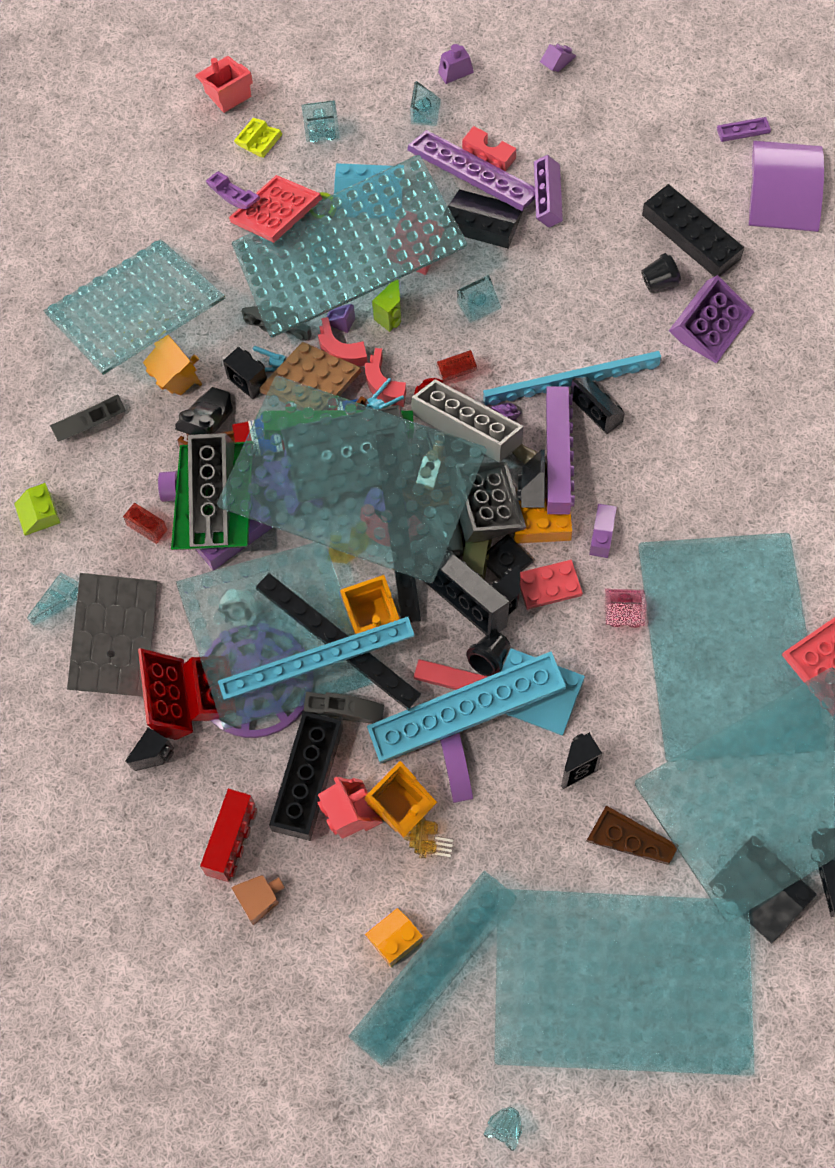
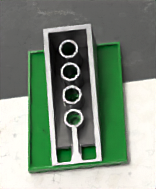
M226 433L188 435V445H180L171 550L248 547L254 464L253 441L234 442Z

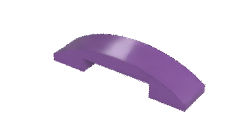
M219 171L206 180L210 188L225 201L237 208L248 209L260 199L252 191L247 190L245 192L232 184L229 178Z
M456 733L440 740L453 803L473 799L460 734Z

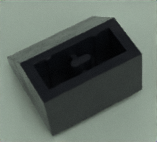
M518 565L513 569L509 568L500 581L496 580L491 584L495 590L501 595L506 596L508 601H510L508 616L518 607L520 595V567Z

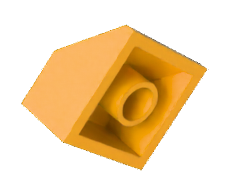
M398 908L365 934L390 967L423 942L421 933Z

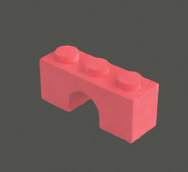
M473 126L462 139V149L506 171L516 159V148L504 141H501L496 147L486 146L488 144V133Z

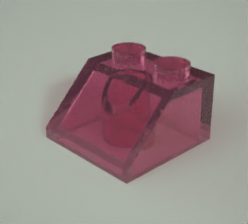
M605 588L606 625L612 627L628 625L633 628L645 626L647 604L644 590Z

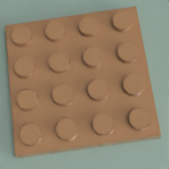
M302 342L262 384L260 392L299 411H327L359 376L361 367Z

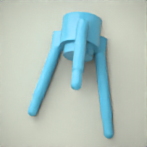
M257 346L253 347L254 351L270 357L269 365L272 367L265 368V372H275L286 360L284 355L272 353Z
M388 378L378 391L368 399L367 411L386 408L404 399L403 395L387 403L382 399H376L390 383L391 378Z

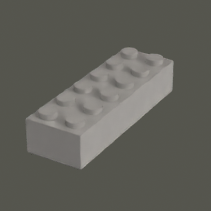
M436 379L412 396L411 411H413V416L499 463L522 444L524 426Z

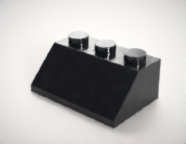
M588 377L574 378L572 380L570 393L572 394V401L606 434L623 422L625 414L623 409L618 405L616 406L610 396L599 389L596 382L591 381Z
M541 449L522 467V474H518V500H521V507H544L545 449Z
M590 732L585 735L583 733L572 739L563 773L562 789L598 771L602 752Z

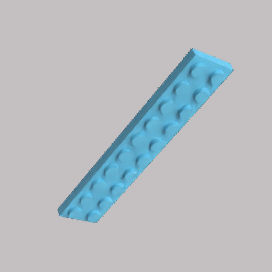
M552 651L412 707L409 711L405 710L370 724L367 728L379 762L382 764L567 688Z

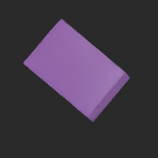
M348 304L330 309L326 316L329 318L330 326L348 333L355 321L354 305Z

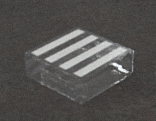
M435 835L431 857L451 860L455 839Z

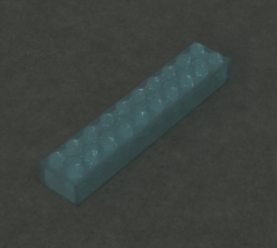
M484 870L348 1036L350 1041L383 1068L514 906L517 896Z

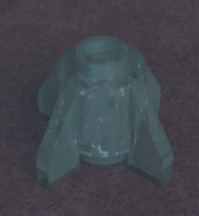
M512 1107L502 1108L490 1117L487 1123L489 1126L483 1135L487 1138L495 1137L497 1140L504 1142L511 1151H514L522 1134V1118L519 1112Z

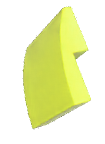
M252 118L235 138L234 142L249 152L264 158L280 139L282 132L279 129L267 126L266 121Z

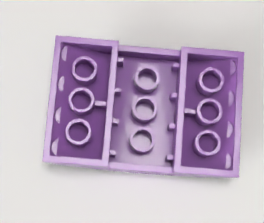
M753 140L752 184L748 226L819 232L824 186V154L822 146Z

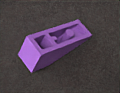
M598 504L589 555L608 558L616 506Z

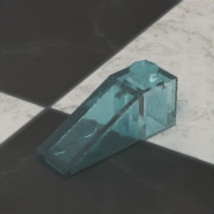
M60 572L27 616L30 624L36 626L77 601L79 582Z

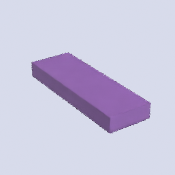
M767 117L717 125V132L721 142L769 134L771 128Z

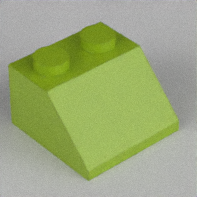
M397 278L372 300L374 321L389 332L393 328H397L401 323L399 280Z
M46 483L27 489L14 503L25 536L60 524L51 493Z

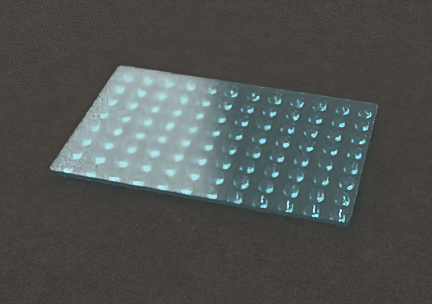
M416 155L322 199L274 243L254 233H250L233 241L232 246L267 332L273 338L467 247V242L420 155Z
M276 376L217 505L219 508L425 582L433 583L487 449L485 446L284 377Z
M774 533L639 543L638 550L665 760L667 762L824 752L826 750V741L819 701L782 656L784 651L807 636L790 534Z
M833 667L635 781V787L724 920L728 923L835 859V668Z
M500 889L498 891L495 1064L753 1075L754 1046L748 901Z

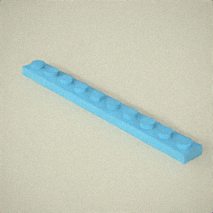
M659 351L483 390V401L485 405H497L502 401H514L520 397H532L538 393H546L547 386L570 387L574 378L588 377L591 381H602L605 378L619 377L625 373L633 374L643 369L651 370L660 365L661 355Z
M405 617L218 680L223 699L226 701L415 637L409 618Z

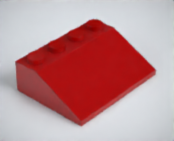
M142 648L138 649L147 725L163 737L178 740L193 733L183 672L184 659Z

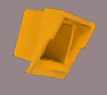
M165 332L154 343L156 347L142 363L147 368L146 372L157 380L156 384L162 390L167 389L171 394L176 393L181 396L194 383L202 386L195 373L197 370L194 366L199 358L194 354L189 359L171 336Z
M385 575L340 590L343 604L355 634L400 619Z
M401 761L383 777L364 799L367 805L395 832L398 831L403 838L437 804V801Z

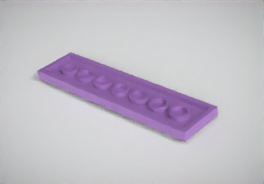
M428 130L408 144L407 150L516 209L523 211L535 200L534 186Z

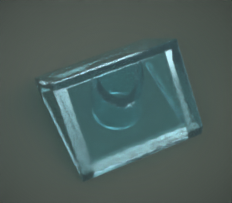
M418 81L414 82L410 106L411 124L436 126L441 99Z
M489 275L457 289V304L470 323L501 308Z

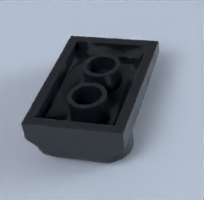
M211 387L188 410L180 412L179 420L175 424V430L189 435L215 434L233 411L230 393Z

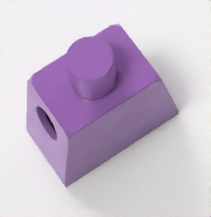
M453 44L451 50L441 55L438 73L445 84L474 73L469 54L463 46Z

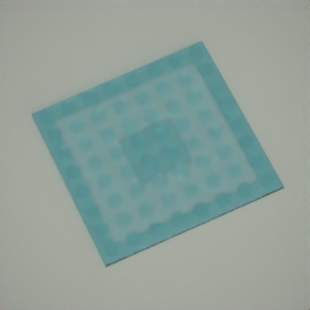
M160 239L153 242L147 248L138 251L134 256L125 259L116 267L110 268L101 276L95 277L93 281L79 287L75 292L64 296L63 299L55 304H51L43 311L95 368L104 375L223 301L226 297Z
M324 540L176 581L223 730L304 706L306 692L343 694L374 684L344 660L226 701L223 699L218 680L325 645L256 590V586L268 573L273 575L348 636L355 635L341 598V587Z

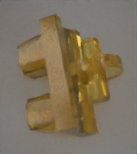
M423 817L418 822L417 827H414L404 837V840L410 841L409 848H415L414 853L418 854L419 858H426V854L436 853V842L428 840V835H436L438 833V824L434 821H427Z

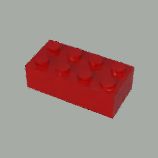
M227 789L200 864L206 876L229 882L231 877L234 878L237 871V866L235 865L237 858H241L244 851V846H242L244 838L247 839L250 834L251 819L254 820L257 814V808H255L256 805L251 795Z

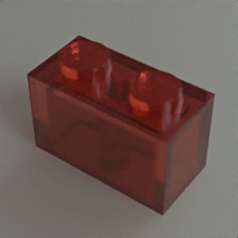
M471 350L440 360L436 364L443 382L477 370Z
M135 502L123 515L128 527L155 544L168 531L162 519Z

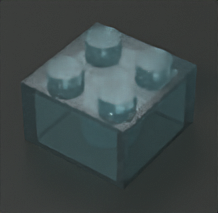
M335 100L301 105L306 142L340 138Z

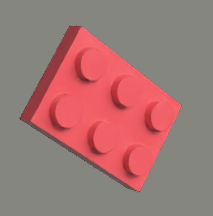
M572 559L520 572V589L527 610L580 597L583 594Z

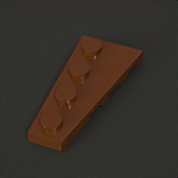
M607 805L586 840L588 843L666 865L670 864L679 845Z

